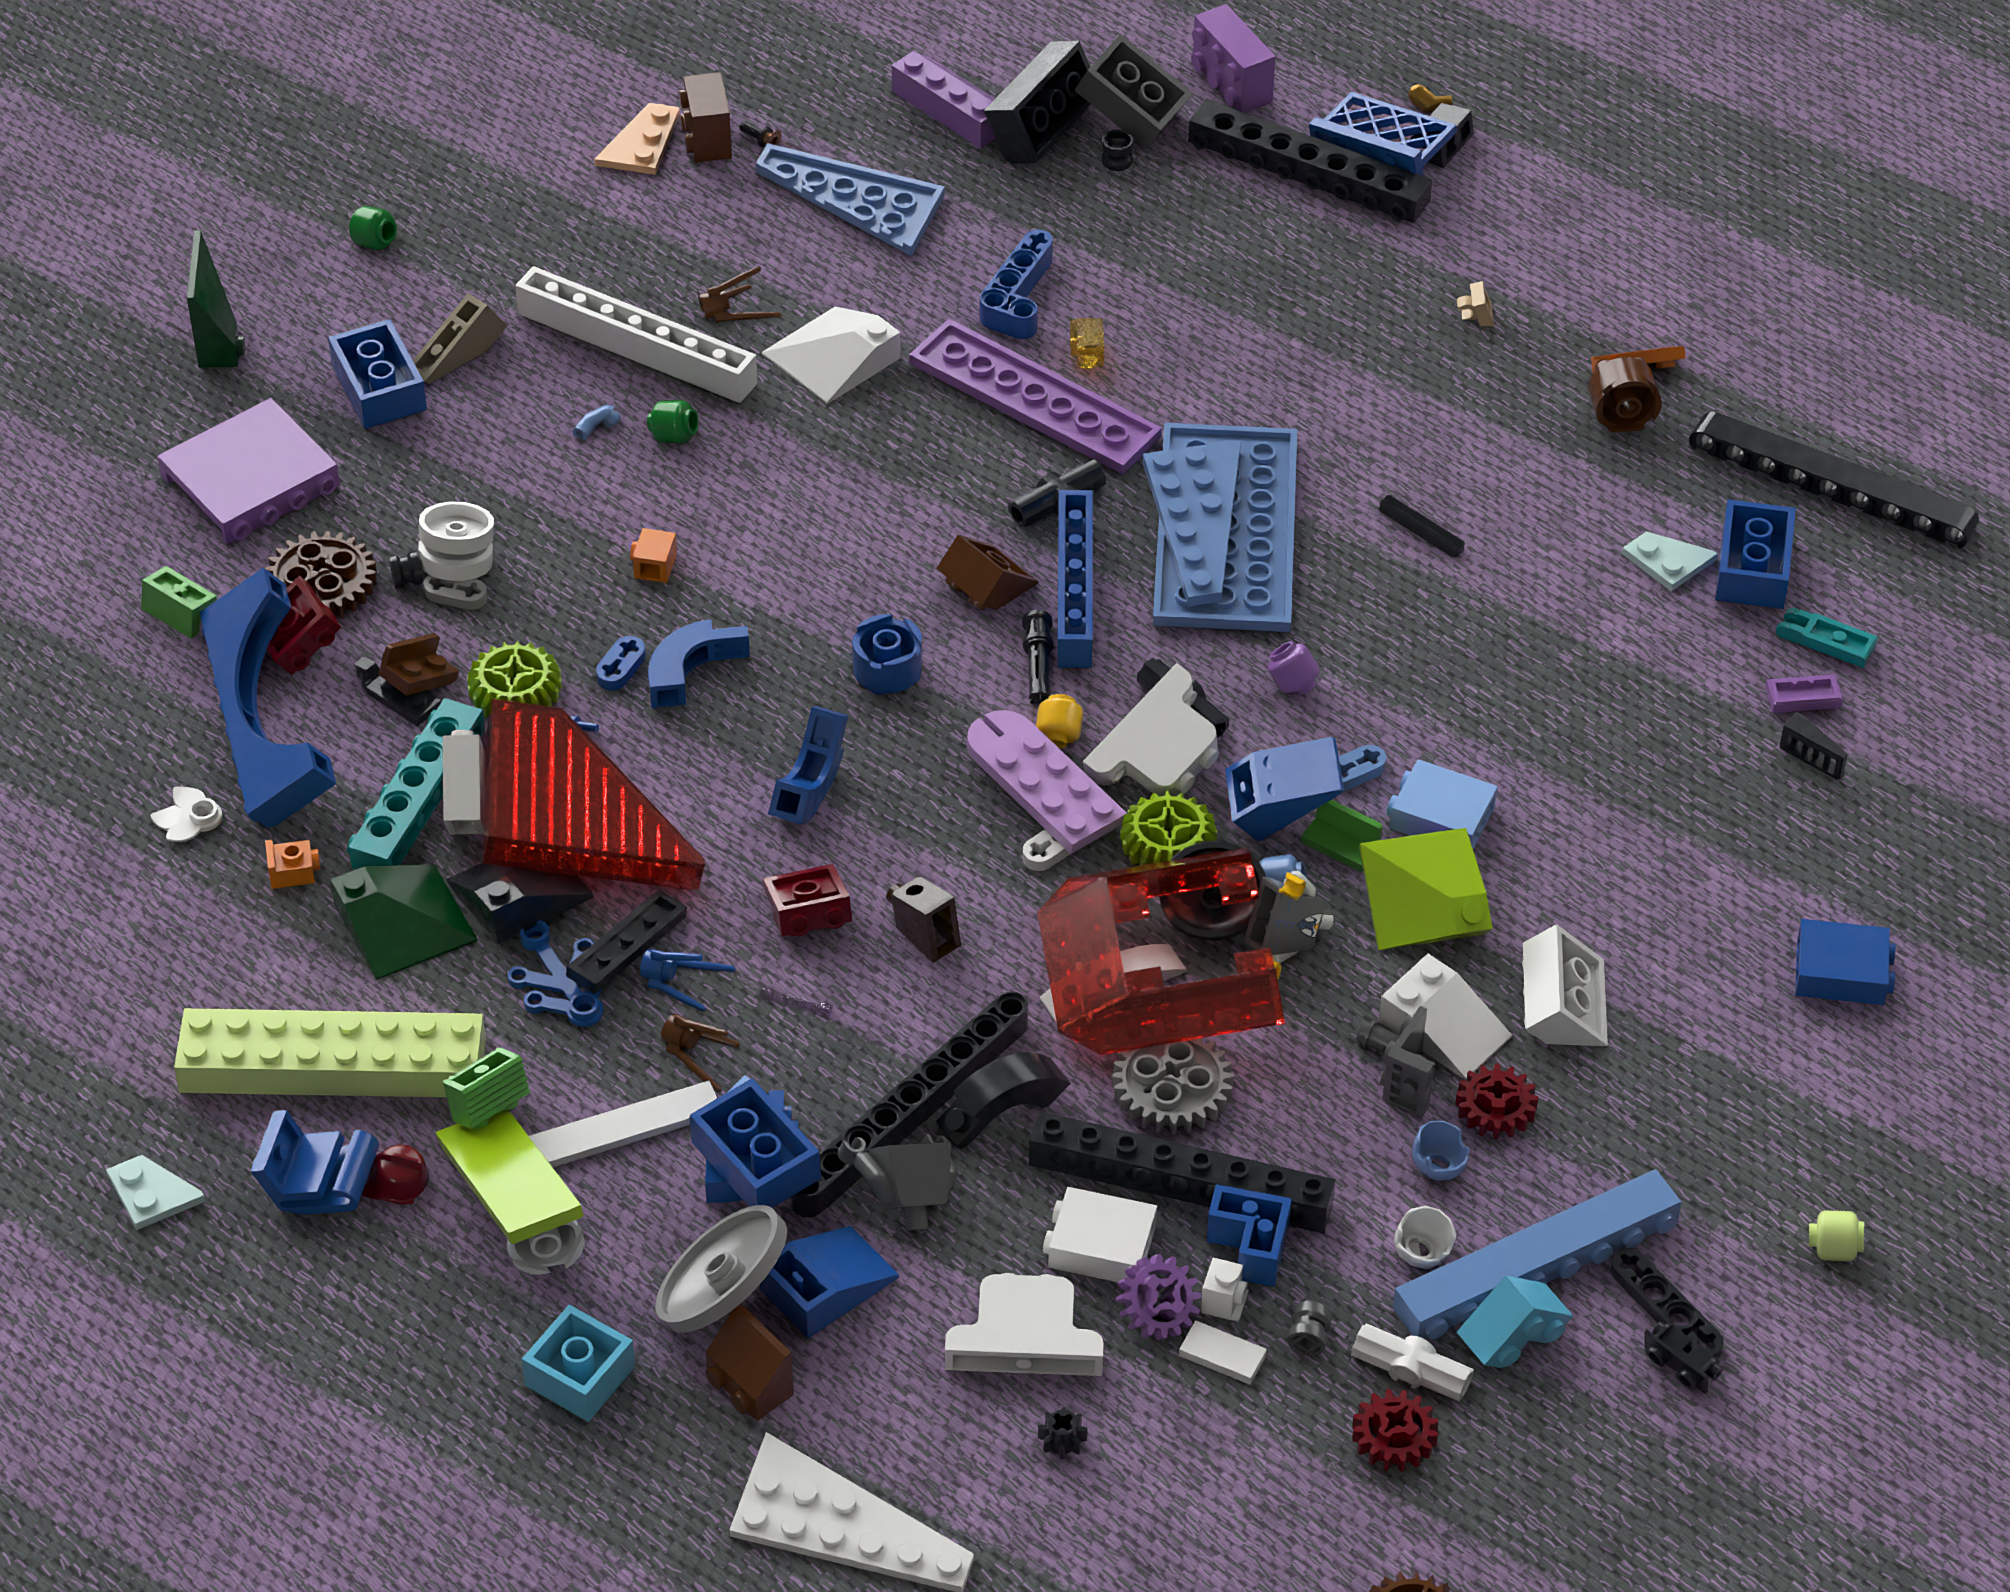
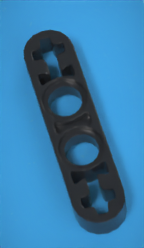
M1624 1248L1614 1254L1611 1263V1275L1657 1323L1663 1322L1665 1325L1671 1323L1691 1339V1344L1684 1350L1687 1354L1699 1344L1700 1339L1705 1344L1712 1342L1711 1350L1706 1346L1702 1348L1717 1359L1721 1357L1724 1345L1721 1333L1641 1252L1632 1248ZM1624 1262L1628 1266L1634 1263L1636 1265L1635 1272L1630 1268L1623 1270L1621 1268L1622 1263ZM1637 1276H1638V1277L1640 1278V1280H1639V1282L1636 1284V1280H1637ZM1647 1288H1657L1663 1292L1664 1297L1659 1300H1652L1646 1297L1643 1291ZM1673 1314H1683L1688 1317L1690 1323L1685 1326H1678L1673 1324L1669 1317Z

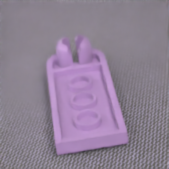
M1006 710L993 711L985 714L984 722L978 718L969 727L967 751L971 758L1070 854L1122 825V820L1127 812L1023 715Z

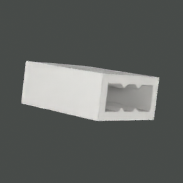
M455 730L451 732V735L443 736V817L449 835L486 833L485 750L480 736L473 735V731Z
M1067 1187L1063 1201L1057 1200L1052 1217V1223H1056L1054 1231L1048 1230L1044 1240L1043 1253L1049 1254L1048 1267L1114 1282L1129 1278L1125 1273L1126 1268L1132 1265L1137 1266V1260L1148 1256L1156 1228L1157 1205Z

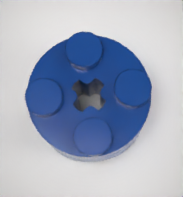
M880 614L867 618L857 627V632L852 639L853 673L856 680L874 694L882 695L906 690L921 678L922 636L919 628L909 619L903 617V622L893 619L891 614Z

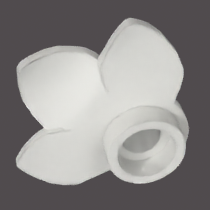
M174 787L173 799L175 805L151 814L153 823L159 828L168 831L166 838L167 841L185 842L193 839L200 832L210 831L221 823L223 817L221 808L212 799L206 798L202 791L190 787Z

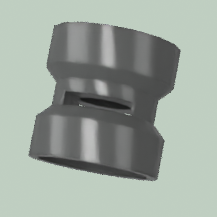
M1303 1301L1298 1303L1294 1308L1292 1318L1294 1325L1289 1329L1287 1343L1289 1347L1294 1351L1302 1352V1350H1305V1353L1321 1354L1325 1350L1327 1343V1334L1325 1332L1331 1325L1333 1315L1331 1310L1319 1302Z

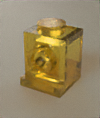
M1103 318L1070 319L1071 356H1077L1078 367L1083 369L1104 367Z

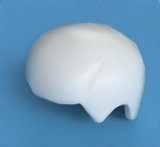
M1421 1206L1409 1210L1398 1225L1394 1236L1395 1249L1399 1257L1411 1266L1426 1270L1442 1264L1450 1254L1456 1240V1232L1451 1219L1440 1209L1429 1206ZM1419 1243L1424 1244L1428 1248L1429 1254L1427 1256H1421Z

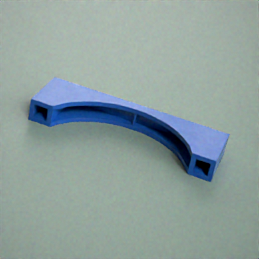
M261 568L202 610L200 617L203 626L201 632L206 639L209 651L207 657L212 664L215 676L213 677V682L218 689L221 701L219 702V707L224 714L227 726L225 727V732L230 739L233 751L231 757L236 765L239 776L237 782L242 790L245 801L243 808L252 821H258L268 828L277 826L336 785V780L328 756L308 742L289 745L270 742L261 726L257 709V684L260 668L269 642L281 621L291 609L285 583L265 568Z

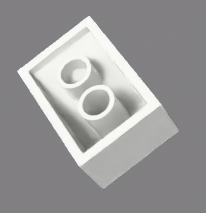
M1430 954L1423 957L1381 996L1379 1022L1398 1035L1402 1023L1408 1015L1413 1017L1419 1006L1427 1008L1422 1051L1465 1080L1468 1071H1477L1480 1065H1483L1512 1038L1509 1030L1460 975Z

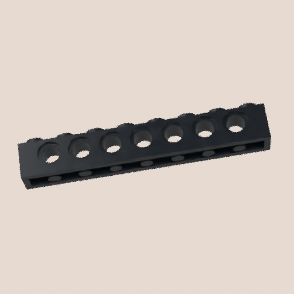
M1205 99L1189 120L1188 142L1193 143L1200 149L1207 148L1221 153L1225 158H1235L1250 164L1253 168H1262L1276 173L1283 179H1293L1306 184L1311 189H1320L1334 194L1339 199H1348L1362 204L1369 210L1376 209L1390 214L1397 220L1415 223L1431 200L1432 179Z
M1039 1111L1029 1140L1030 1166L1206 1207L1211 1206L1216 1184L1292 1198L1289 1226L1325 1234L1333 1207L1336 1181L1333 1178Z

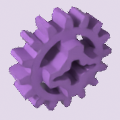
M1156 1254L1150 1260L1144 1257L1136 1261L1137 1266L1132 1265L1126 1268L1125 1273L1129 1278H1124L1118 1281L1117 1284L1125 1290V1293L1117 1296L1116 1301L1125 1303L1126 1308L1119 1314L1121 1317L1130 1315L1132 1318L1128 1326L1130 1330L1140 1326L1142 1327V1338H1147L1154 1333L1156 1340L1160 1341L1167 1338L1168 1334L1172 1337L1180 1335V1327L1187 1329L1193 1325L1188 1316L1199 1314L1200 1309L1192 1304L1193 1301L1201 1298V1293L1192 1292L1191 1287L1198 1280L1197 1278L1187 1279L1185 1276L1189 1269L1187 1265L1177 1269L1175 1267V1257L1172 1256L1163 1263L1162 1255ZM1149 1273H1160L1166 1277L1159 1279L1155 1274L1150 1275ZM1164 1288L1158 1300L1160 1304L1153 1307V1305L1157 1302V1298L1159 1296L1158 1291ZM1159 1316L1164 1320L1167 1319L1169 1322H1158L1151 1318Z

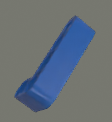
M1037 229L1025 234L982 291L979 301V318L983 326L1018 339H1028L1037 333L1038 307L1027 296L1052 263L1053 238L1049 232Z

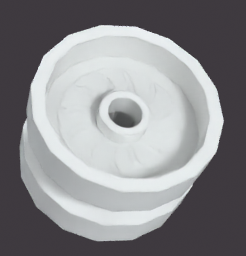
M444 502L426 508L419 517L420 541L418 560L421 569L433 577L449 581H465L485 575L492 568L493 544L491 543L494 532L493 516L486 509L467 502Z

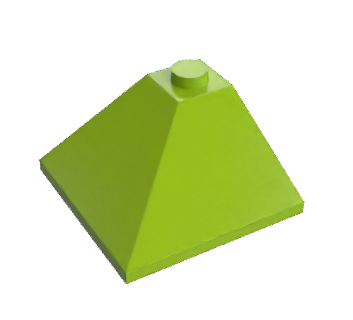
M1466 828L1359 844L1378 950L1485 935L1493 929L1486 890Z

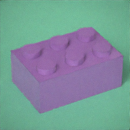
M1227 4L1195 15L1194 30L1192 31L1194 40L1193 54L1191 55V61L1195 70L1202 71L1207 76L1210 86L1213 89L1218 88L1224 95L1226 103L1230 107L1234 106L1239 111L1248 112L1273 102L1276 56Z

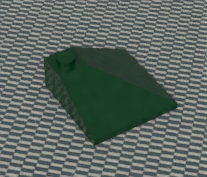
M194 230L187 303L198 368L238 367L239 356H245V337L239 336L236 319L201 230Z
M435 865L364 866L330 879L334 905L376 980L478 941Z

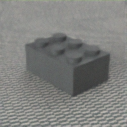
M1121 34L1089 68L1074 90L1122 130L1129 132L1134 140L1146 148H1149L1193 94Z

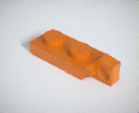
M1673 346L1591 357L1593 373L1595 372V366L1600 361L1622 357L1643 358L1646 363L1656 362V369L1675 367V360L1686 359L1685 347Z

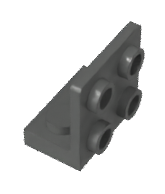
M1419 1006L1413 1017L1408 1015L1403 1021L1398 1040L1396 1042L1391 1041L1385 1049L1382 1061L1386 1063V1068L1381 1076L1380 1085L1384 1086L1382 1100L1423 1117L1430 1105L1435 1063L1420 1055L1423 1048L1427 1008Z

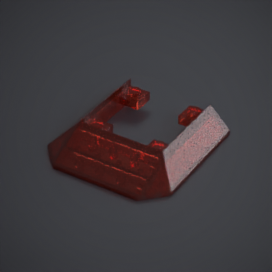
M1241 848L1068 878L1037 912L1058 1032L1099 1055L1285 1024L1277 972L1274 967L1271 948L1235 953L1234 961L1237 971L1235 975L1165 987L1160 966L1124 972L1115 924L1150 918L1147 898L1219 886L1223 905L1259 899L1249 849Z

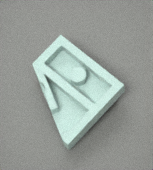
M1645 532L1624 546L1622 555L1670 591H1673L1714 563L1718 555L1713 550L1650 532Z
M143 1155L106 1169L107 1175L136 1230L205 1202L201 1190Z

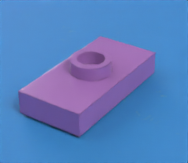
M1835 674L1767 679L1765 688L1772 713L1838 709L1842 707L1843 698Z

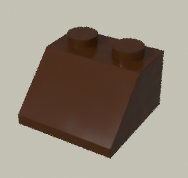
M962 535L956 536L936 568L946 576L944 580L946 584L957 591L962 592L963 590L969 595L967 598L968 602L981 610H985L986 607L998 610L1039 583L1037 579L996 546Z
M740 1303L732 1310L705 1352L707 1366L705 1374L714 1388L720 1390L723 1387L731 1395L730 1398L733 1405L741 1414L744 1415L748 1412L758 1421L794 1395L792 1352Z

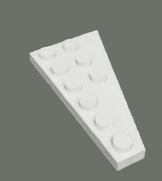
M767 1432L729 1530L730 1537L954 1592L964 1591L974 1561V1554Z

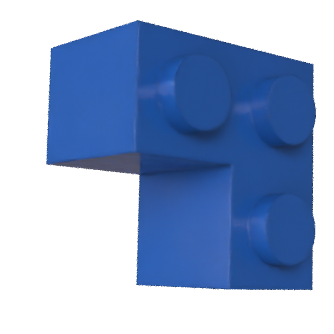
M1216 1184L1208 1214L1207 1242L1240 1248L1238 1264L1243 1265L1242 1281L1275 1287L1289 1230L1292 1198Z

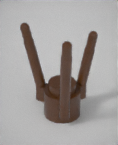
M756 266L718 286L708 288L705 293L699 294V304L702 312H705V319L714 317L715 322L719 323L726 320L780 317V312L725 313V310L730 309L728 298L740 294L752 286L747 284L726 292L725 290L759 273L761 267Z
M675 1013L672 1014L664 1023L661 1032V1038L669 1043L666 1051L677 1056L704 1082L710 1081L713 1090L716 1092L722 1091V1088L714 1079L695 1063L683 1049L694 1048L700 1037L735 1048L739 1047L740 1043L727 1037L728 1031L692 1021Z

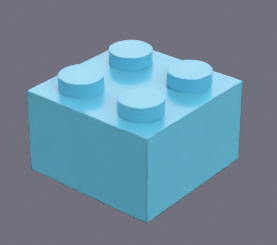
M569 1304L522 1358L525 1386L589 1422L635 1368L633 1340Z

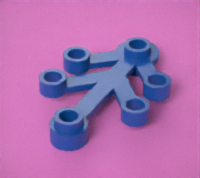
M538 921V925L525 931L524 928L521 929L520 938L522 946L527 950L536 952L550 975L528 971L525 967L516 966L508 971L509 985L515 989L531 986L560 992L567 998L565 1000L547 997L541 991H530L524 996L526 1011L532 1014H538L544 1010L565 1014L572 1024L579 1027H589L598 1023L603 1016V1005L598 1000L602 989L596 994L587 989L585 992H581L577 983L566 977L565 967L549 945V927L544 921ZM533 936H540L539 938L531 939ZM589 938L578 939L573 945L574 954L570 963L583 953L578 950L580 947H590L594 944V941ZM515 975L525 976L522 980L513 979ZM535 999L541 1001L539 1004L532 1005L529 1003L530 1001Z

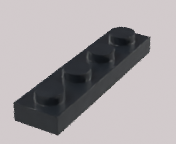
M658 889L567 966L566 977L596 994L686 917L687 906Z

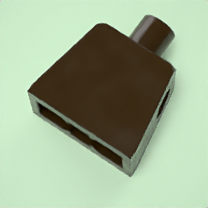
M916 877L905 885L896 883L889 888L886 899L893 905L896 928L932 963L962 946L954 896L922 877ZM936 930L947 940V942L938 947L939 939L935 937L934 932Z

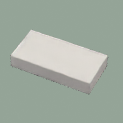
M1196 1320L1179 1349L1180 1357L1250 1385L1267 1354L1266 1348Z

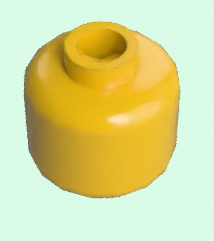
M1065 694L1051 695L1039 705L1036 727L1058 748L1063 749L1067 747V743H1074L1079 739L1083 710L1071 696Z

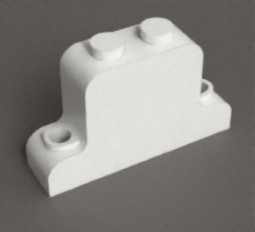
M1176 663L1083 761L1085 774L1099 785L1115 784L1123 776H1129L1159 797L1164 796L1167 790L1171 796H1177L1180 792L1186 793L1193 786L1198 773L1203 768H1210L1219 756L1217 734L1214 725L1190 707L1197 696V693L1193 691L1190 673Z
M1013 1273L993 1274L985 1277L980 1285L979 1317L977 1323L973 1325H957L947 1332L945 1370L1102 1376L1103 1339L1093 1330L1077 1329L1074 1327V1287L1068 1279L1049 1274L1040 1276L1015 1275Z

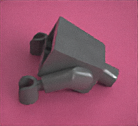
M926 1134L919 1144L889 1145L869 1149V1153H863L866 1143L862 1138H854L850 1146L847 1141H843L838 1149L839 1159L846 1164H854L879 1199L881 1207L884 1210L904 1209L906 1231L928 1229L926 1207L946 1204L958 1176V1170L951 1158V1142H947L944 1136H938L933 1142L931 1135Z

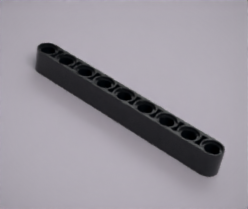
M1717 412L1705 413L1689 437V444L1692 449H1702L1713 457L1724 461L1727 459L1739 463L1738 466L1756 473L1758 471L1770 475V478L1786 484L1789 482L1801 486L1800 489L1818 496L1820 494L1832 498L1831 501L1847 507H1857L1862 509L1863 513L1879 519L1884 517L1894 521L1895 525L1911 531L1916 529L1926 533L1925 536L1943 543L1948 541L1958 545L1957 548H1963L1979 523L1978 513L1968 505Z
M1012 991L999 995L819 1153L821 1179L791 1197V1205L794 1212L807 1218L821 1214L863 1177L854 1164L849 1165L839 1159L838 1149L843 1141H847L850 1146L854 1138H862L866 1143L863 1153H869V1149L899 1145L955 1095L953 1091L963 1081L993 1062L1020 1038L1028 1027V1001L1024 995Z

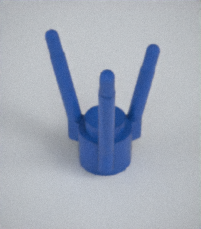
M648 949L641 961L640 974L642 978L649 979L648 987L661 990L689 1006L705 1011L706 1007L665 984V980H672L674 978L677 967L729 972L735 971L736 968L732 965L702 961L703 956L701 954L663 952Z

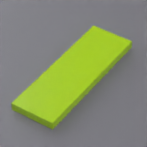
M509 1110L501 1111L489 1118V1123L482 1128L470 1129L458 1123L435 1132L437 1141L511 1244L526 1240L584 1216L579 1201Z

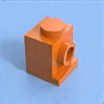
M272 840L265 841L271 889L315 883L314 871L321 870L318 849H311L309 840L273 844Z

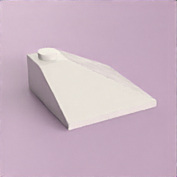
M835 306L764 350L762 354L824 403L829 404L900 359V332L878 315Z

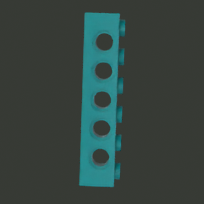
M444 698L438 709L430 713L427 726L422 734L416 735L411 751L405 759L399 761L394 777L389 784L386 783L383 786L378 802L373 809L370 808L367 811L362 827L357 834H353L350 837L347 853L350 855L351 868L398 866L402 863L443 798V736H449L455 730L473 731V735H479L481 738L485 732L482 709Z

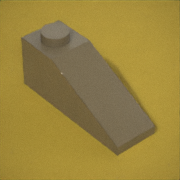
M467 293L414 358L413 362L423 381L431 384L486 352L508 325L487 304Z

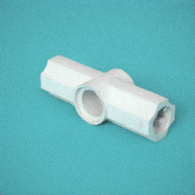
M1367 1323L1362 1325L1352 1347V1356L1387 1370L1394 1381L1401 1379L1412 1384L1411 1388L1413 1389L1422 1385L1457 1401L1463 1398L1473 1377L1474 1369L1437 1354L1434 1346L1427 1340L1418 1336H1409L1404 1340Z

